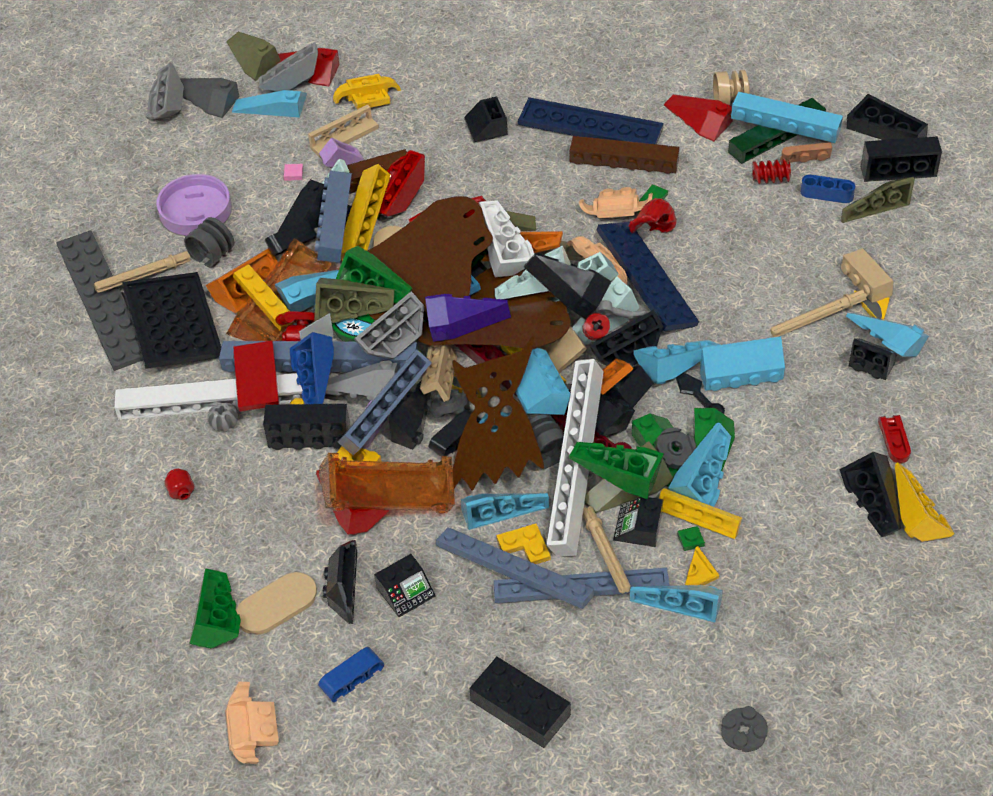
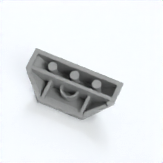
M313 43L302 48L268 70L266 74L259 77V87L272 91L292 90L301 82L309 80L314 75L318 56L317 44Z
M169 63L157 73L158 77L154 81L149 93L146 116L148 119L168 118L173 114L179 113L182 109L184 86L172 63Z
M410 292L355 337L354 340L369 355L394 359L422 335L424 305Z

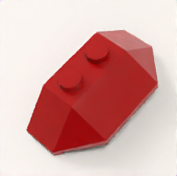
M409 150L406 155L391 164L387 170L391 175L379 214L391 216L407 210L424 182V154Z

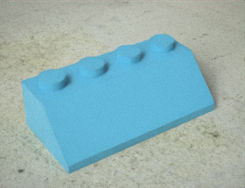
M781 336L702 348L700 375L705 391H717L727 387L738 388L741 385L748 384L758 385L761 382L768 381L778 382L784 379L785 363Z
M540 348L532 349L525 373L515 393L528 414L565 415L571 394L547 351Z

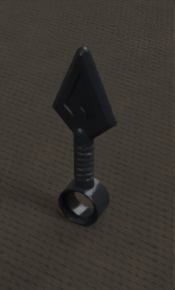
M684 372L676 377L680 393L694 395L705 408H715L725 414L723 405L711 403L700 391L702 386L701 380Z

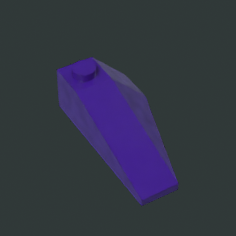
M452 294L425 297L433 342L454 339L511 317L507 300L492 298L476 300L470 299V296L456 298L452 297Z

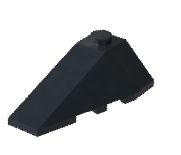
M309 180L300 191L278 232L306 220H310L313 228L319 227V216L324 214L320 213L321 202H325L322 200L323 189L327 190V188H324V184Z
M421 381L417 384L415 392L410 391L407 394L408 399L406 401L401 400L388 417L391 442L412 450L417 444H421L423 440V431L428 412L427 401L431 397V392L423 394L420 389Z
M565 384L571 393L572 384ZM600 394L595 431L601 436L626 430L635 410L625 400Z
M872 452L839 469L848 493L853 492L859 499L856 502L859 508L864 507L869 513L868 520L881 537H886L901 529L894 477L886 455Z

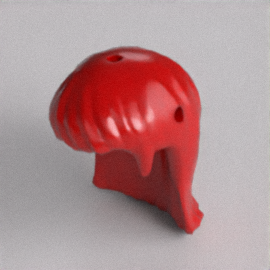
M655 198L643 206L637 218L630 221L629 230L631 233H634L639 227L647 223L650 226L649 231L655 229L661 233L670 232L677 223L675 211L666 200Z

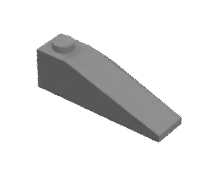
M381 361L380 363L329 378L325 394L342 395L348 393L353 398H357L358 395H365L368 400H373L398 371L397 363Z

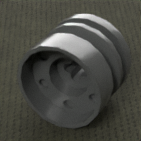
M213 217L206 218L203 223L198 225L197 229L192 230L184 239V245L194 260L200 263L206 257L210 259L204 264L207 267H212L235 244L230 230L221 221Z
M541 414L531 418L530 423L543 458L544 469H547L560 462L564 432L551 415Z

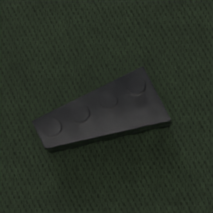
M867 94L847 115L846 129L881 140L927 137L928 124Z

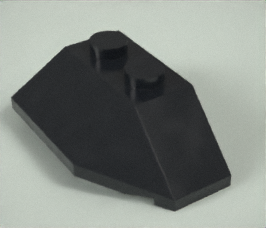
M653 309L591 343L589 346L597 361L603 365L608 366L615 359H620L634 366L638 363L634 356V350L652 346L657 347L663 325Z
M356 540L340 545L329 558L328 567L324 569V578L327 580V585H323V598H327L328 606L348 624H353L358 555Z

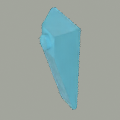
M282 90L237 99L232 113L300 118L307 93Z
M704 340L687 342L685 346L669 344L667 349H657L656 346L634 350V356L638 364L654 383L664 384L667 380L676 378L699 363L703 347L721 344Z
M548 493L478 494L460 499L461 511L469 530L549 508Z

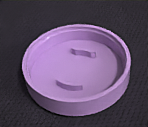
M205 174L186 175L171 181L160 191L156 203L159 218L164 227L173 233L185 236L192 230L197 229L198 225L203 223L208 217L216 218L224 223L232 209L227 186L218 178Z

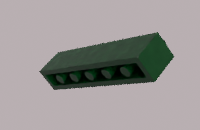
M814 98L799 104V106L826 112V108ZM758 125L730 139L728 153L743 164L799 134Z

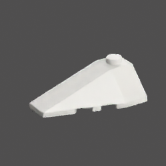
M498 200L479 202L483 211L484 223L493 236V241L487 250L494 276H513L525 269L524 265L534 255L533 248L528 240L525 241L521 236L520 229L515 227L509 220L510 216Z

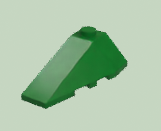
M358 245L346 251L336 279L395 289L394 303H398L413 289L377 257Z
M694 408L693 432L696 448L715 424L720 423L731 435L729 455L735 439L734 421L715 408ZM723 460L721 471H723L726 460Z
M651 413L632 420V436L640 447L648 441L654 447L655 440L665 429L674 428L667 418ZM672 444L671 448L675 452L680 450L679 447H675L674 444ZM668 468L674 478L679 469Z
M576 442L569 455V459L625 492L648 499L654 487L664 453L636 446V449H626L624 445H617L616 448L605 447L601 443Z
M205 568L189 644L211 649L238 637L241 618L236 611V602L232 599V589L227 573Z

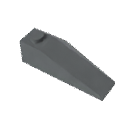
M180 78L184 86L183 98L188 99L193 105L200 107L207 114L223 118L239 98L237 82L224 78Z

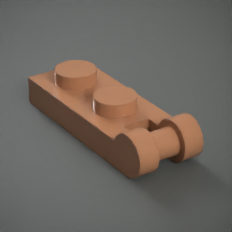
M829 142L784 147L780 163L782 159H785L787 163L788 160H790V163L808 162L809 160L817 159L820 161L826 160L831 156L832 144Z

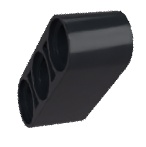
M306 220L267 237L265 242L274 257L301 246L308 240L315 239L317 233L310 220Z
M465 409L431 438L428 447L442 458L447 459L450 453L453 454L458 449L463 430L472 412ZM477 416L476 420L478 423L481 421V418Z

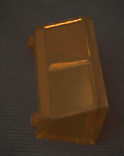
M294 238L288 250L282 255L264 282L285 305L275 287L276 283L292 276L327 272L332 264L328 261L317 260V253ZM251 298L245 307L237 313L226 334L243 341H282L281 335L285 329L279 331Z
M328 453L319 466L325 508H332L333 511L377 509L447 513L455 505L452 457L441 456L440 462L428 460L426 463L347 461V457H342L340 460L339 453Z

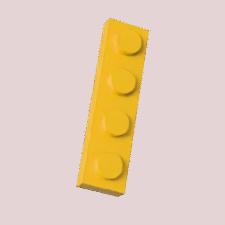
M249 264L234 272L233 278L279 331L294 324V322L280 326L276 323V316L289 311V309Z
M663 488L661 490L659 499H663V512L733 539L737 537L742 517Z

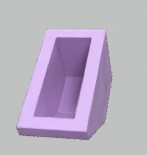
M330 138L319 153L323 164L329 168L333 167L338 159L344 160L346 165L363 160L357 148L334 138Z

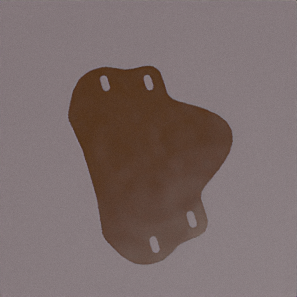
M455 196L433 202L409 224L367 251L377 257L413 288L411 292L424 305V311L427 312L425 300L427 296L452 294V297L456 298L469 296L472 260L491 245L493 236L484 223L481 206L474 199L467 196ZM472 209L475 210V213L472 214L470 217H463V215ZM480 237H485V240L479 245L475 246L473 244ZM387 311L369 315L374 320H377Z
M492 267L475 277V280L480 284L481 290L469 295L470 299H496L495 288L513 276L495 277ZM523 269L515 275L521 276L525 270ZM550 291L502 299L508 301L511 313L510 318L454 339L433 342L429 322L423 321L422 335L417 340L429 346L475 344L524 348L533 336L534 349L562 338L569 330L571 320L567 312V306L560 300L548 301L549 297L556 296ZM423 312V317L428 318L427 312ZM552 321H562L563 324H562V325H551L550 322H552Z

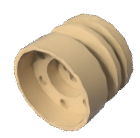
M740 70L739 74L737 71H732L731 79H729L727 71L714 73V100L730 105L731 100L734 102L738 92L750 94L749 80L745 70Z

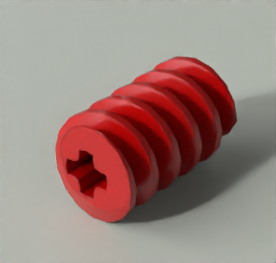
M782 159L781 163L778 160H774L773 165L768 160L766 166L764 161H760L759 165L753 161V181L756 179L758 184H760L761 180L764 179L765 183L768 184L769 178H771L773 183L778 178L780 183H782L783 177H786L787 182H789L791 177L790 160H788V163L785 159Z
M600 313L590 315L583 324L584 335L592 341H597L604 337L610 329L609 319ZM597 323L599 327L595 331L593 330L594 325Z

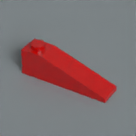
M317 48L318 56L314 75L307 81L314 85L329 87L340 65L338 50ZM298 51L278 54L280 62Z
M673 94L664 103L668 110L685 121V124L692 127L698 135L713 142L733 122V119H731L732 106L719 100Z
M337 469L316 470L318 480L336 519L347 534L356 535L367 532L389 512V507L376 494L371 496L366 493L365 487L354 485L351 478Z

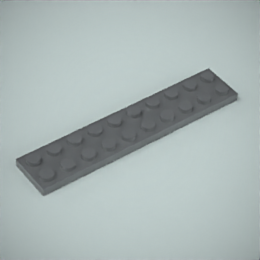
M90 230L56 242L113 370L116 371L143 361L129 309L119 288L115 287L97 293L94 288L95 282L112 277L113 275L92 231Z

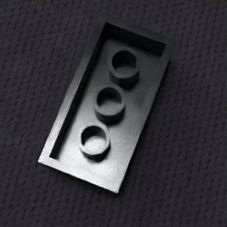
M938 136L864 141L860 166L864 182L898 180L908 177H914V179L937 177L942 149Z
M347 404L265 405L263 426L268 448L275 450L282 448H294L297 450L302 448L322 449L323 447L340 449L341 445L338 441L350 428Z
M497 656L469 688L470 701L542 748L547 746L571 716V702Z

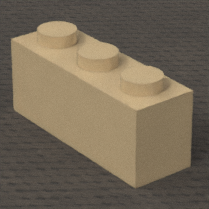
M863 248L843 255L842 272L851 279L855 286L860 290H864V293L867 294L868 299L872 303L892 296L893 280Z

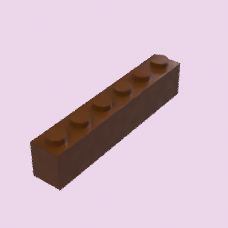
M573 136L569 150V162L676 174L680 147Z

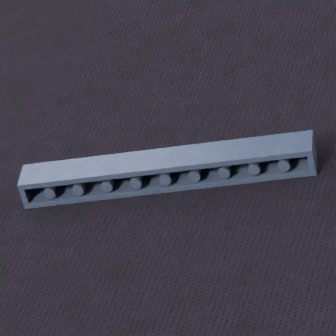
M223 341L219 356L222 370L228 372L235 371L234 346L265 341ZM273 341L276 372H295L291 367L290 348L299 341ZM333 341L334 356L330 372L348 373L380 363L381 361L397 363L399 369L408 357L418 350L417 342H413L394 359H388L367 354L357 342Z

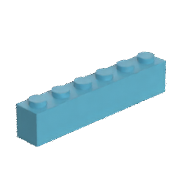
M738 92L732 104L731 119L836 143L843 119L842 115L743 92Z

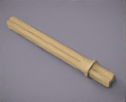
M187 251L176 255L170 254L167 258L94 283V288L97 293L121 286L122 282L138 280L170 268L175 269L178 265L190 262V254Z
M863 289L849 295L844 294L840 299L772 326L770 332L773 337H779L843 309H851L853 305L867 300V294L864 293Z
M592 506L584 507L583 517L586 521V529L591 532L619 592L622 594L628 593L630 591V583L603 530L601 519L597 517Z

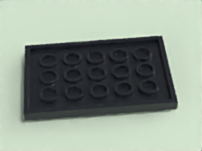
M198 272L122 282V288L145 369L219 358L221 344Z

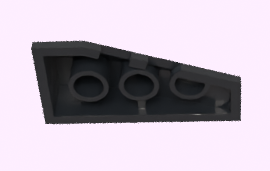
M536 252L524 265V268L565 306L585 320L598 308L611 284L609 279L594 270H583L577 268L575 264L567 265L559 262L558 259Z

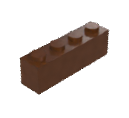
M406 149L348 164L349 173H352L349 192L357 191L364 170L379 164L387 171L392 163L406 155Z

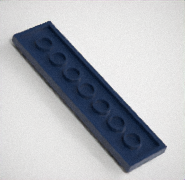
M528 97L518 119V125L551 132L648 144L658 143L664 123L531 97Z
M630 222L598 224L596 231L616 261L624 269L627 277L649 310L652 311L654 309L663 325V330L670 331L697 326L699 320L637 231L631 233L629 230Z

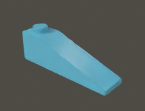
M339 270L292 276L276 283L275 287L289 311L301 312L315 305L316 283L319 278L336 279Z
M847 313L846 317L861 328L870 329V335L883 340L882 344L902 357L917 356L929 337L923 333V328L915 324L911 326L857 313Z
M720 423L715 424L676 472L669 486L670 491L710 506H715L720 494V490H718L719 479H723L724 474L721 471L723 460L727 459L731 435Z
M704 585L636 586L630 589V601L716 622L722 602L723 590Z

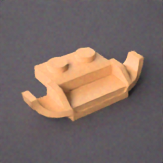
M624 187L620 190L604 189L600 191L598 198H594L593 205L586 204L584 199H580L579 205L585 213L597 215L598 218L634 216L636 211H641L643 206L652 200L653 193L649 194L647 200L639 202L637 190L631 189V187Z
M578 236L567 242L568 246L572 245L577 254L585 259L598 252L604 254L619 274L617 277L627 285V275L624 269L616 261L610 250L600 242L593 244L583 236Z
M238 682L225 710L229 751H232L241 763L257 764L259 760L255 757L256 746H275L279 742L274 702L252 701L251 697H249L250 682Z

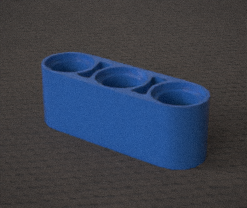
M808 174L802 178L800 192L806 198L850 203L854 199L856 186L851 180Z
M365 647L325 674L320 679L318 686L332 702H337L336 699L340 696L344 697L353 691L356 685L359 683L363 684L373 677V673L378 670L381 671L384 667V662L370 647Z

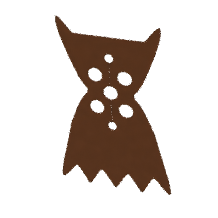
M533 336L521 351L466 368L453 360V369L457 380L468 400L475 406V409L470 415L459 441L449 481L448 495L455 489L461 479L467 483L471 490H474L483 473L487 474L494 484H497L506 467H509L519 478L529 460L541 469H544L543 458L530 420L522 406L513 398V394L520 385L530 359L534 344ZM492 372L497 373L495 378H490ZM505 380H510L511 387L506 391H502L500 384ZM481 387H486L487 394L482 398H478L476 396L477 390ZM494 396L499 397L500 401L497 406L490 407L488 405L490 398ZM505 406H511V414L506 417L501 416V409ZM480 413H487L488 419L484 423H478L476 420L477 416ZM494 425L498 426V430L496 432L491 431V428Z

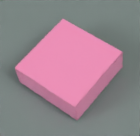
M285 164L284 181L302 180L303 164Z

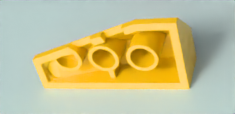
M897 462L895 464L901 520L905 525L904 531L911 538L916 537L922 542L952 537L954 532L944 515H939L933 508L935 503L923 493L924 488L913 473Z

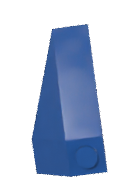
M312 332L290 348L291 367L293 371L297 372L298 378L296 381L302 387L301 395L304 404H323L334 356L331 336Z

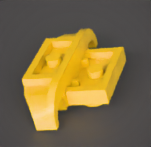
M374 74L346 80V83L340 85L334 92L333 101L335 104H338L339 100L346 96L348 101L353 102L356 109L366 105L370 107L390 104L388 88L394 87L397 91H401L394 79Z

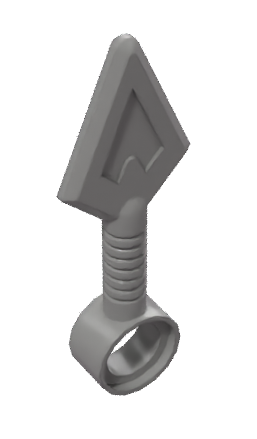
M601 300L598 308L595 310V313H600L606 317L615 315L628 318L630 322L648 313L644 310L632 312L615 308L607 300Z

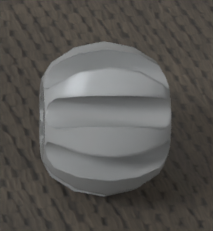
M218 402L217 405H213L210 408L208 422L214 430L227 432L229 428H234L237 424L238 414L231 404Z

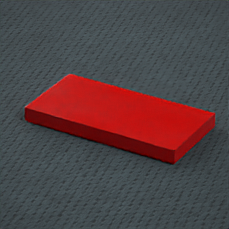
M273 340L234 346L239 412L265 408V405H280Z

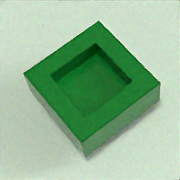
M698 526L678 530L677 535L684 551L695 549L697 546L699 548L705 546Z

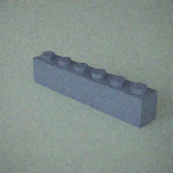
M330 170L329 178L325 177L324 188H327V190L323 189L322 200L325 202H321L320 213L324 214L319 216L318 226H322V228L318 227L316 239H320V241L316 240L315 252H318L317 260L340 263L352 173Z
M418 350L414 351L339 439L338 443L352 455L358 452L432 362Z

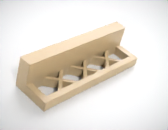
M369 105L361 107L308 133L312 151L320 158L319 153L330 138L349 144L379 129V125L372 119L371 107ZM366 113V117L359 119L362 114ZM352 120L348 126L344 127L347 121ZM336 127V130L333 133L329 134L330 131ZM322 135L319 140L315 141V137Z
M451 345L429 346L427 359L432 363L423 373L420 386L423 394L437 390L444 402L450 399L455 373L453 360L457 361L458 357Z

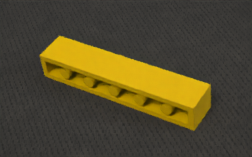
M379 164L362 172L344 229L340 259L342 261L346 251L357 245L366 251L368 250L391 175Z

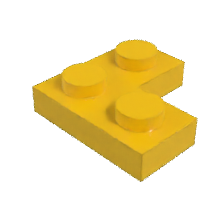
M537 523L496 535L500 549L505 552L513 553L524 549L528 561L534 564L551 560L550 553Z

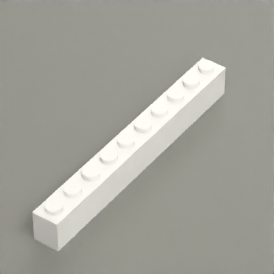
M595 359L575 361L547 546L556 556L577 555L589 470L569 459V455L576 442L593 443L604 373Z
M297 373L277 375L280 405L290 404L295 398H302L303 390L301 385L297 384ZM236 379L117 389L115 391L114 408L118 420L208 412L218 402H227L235 409H239Z

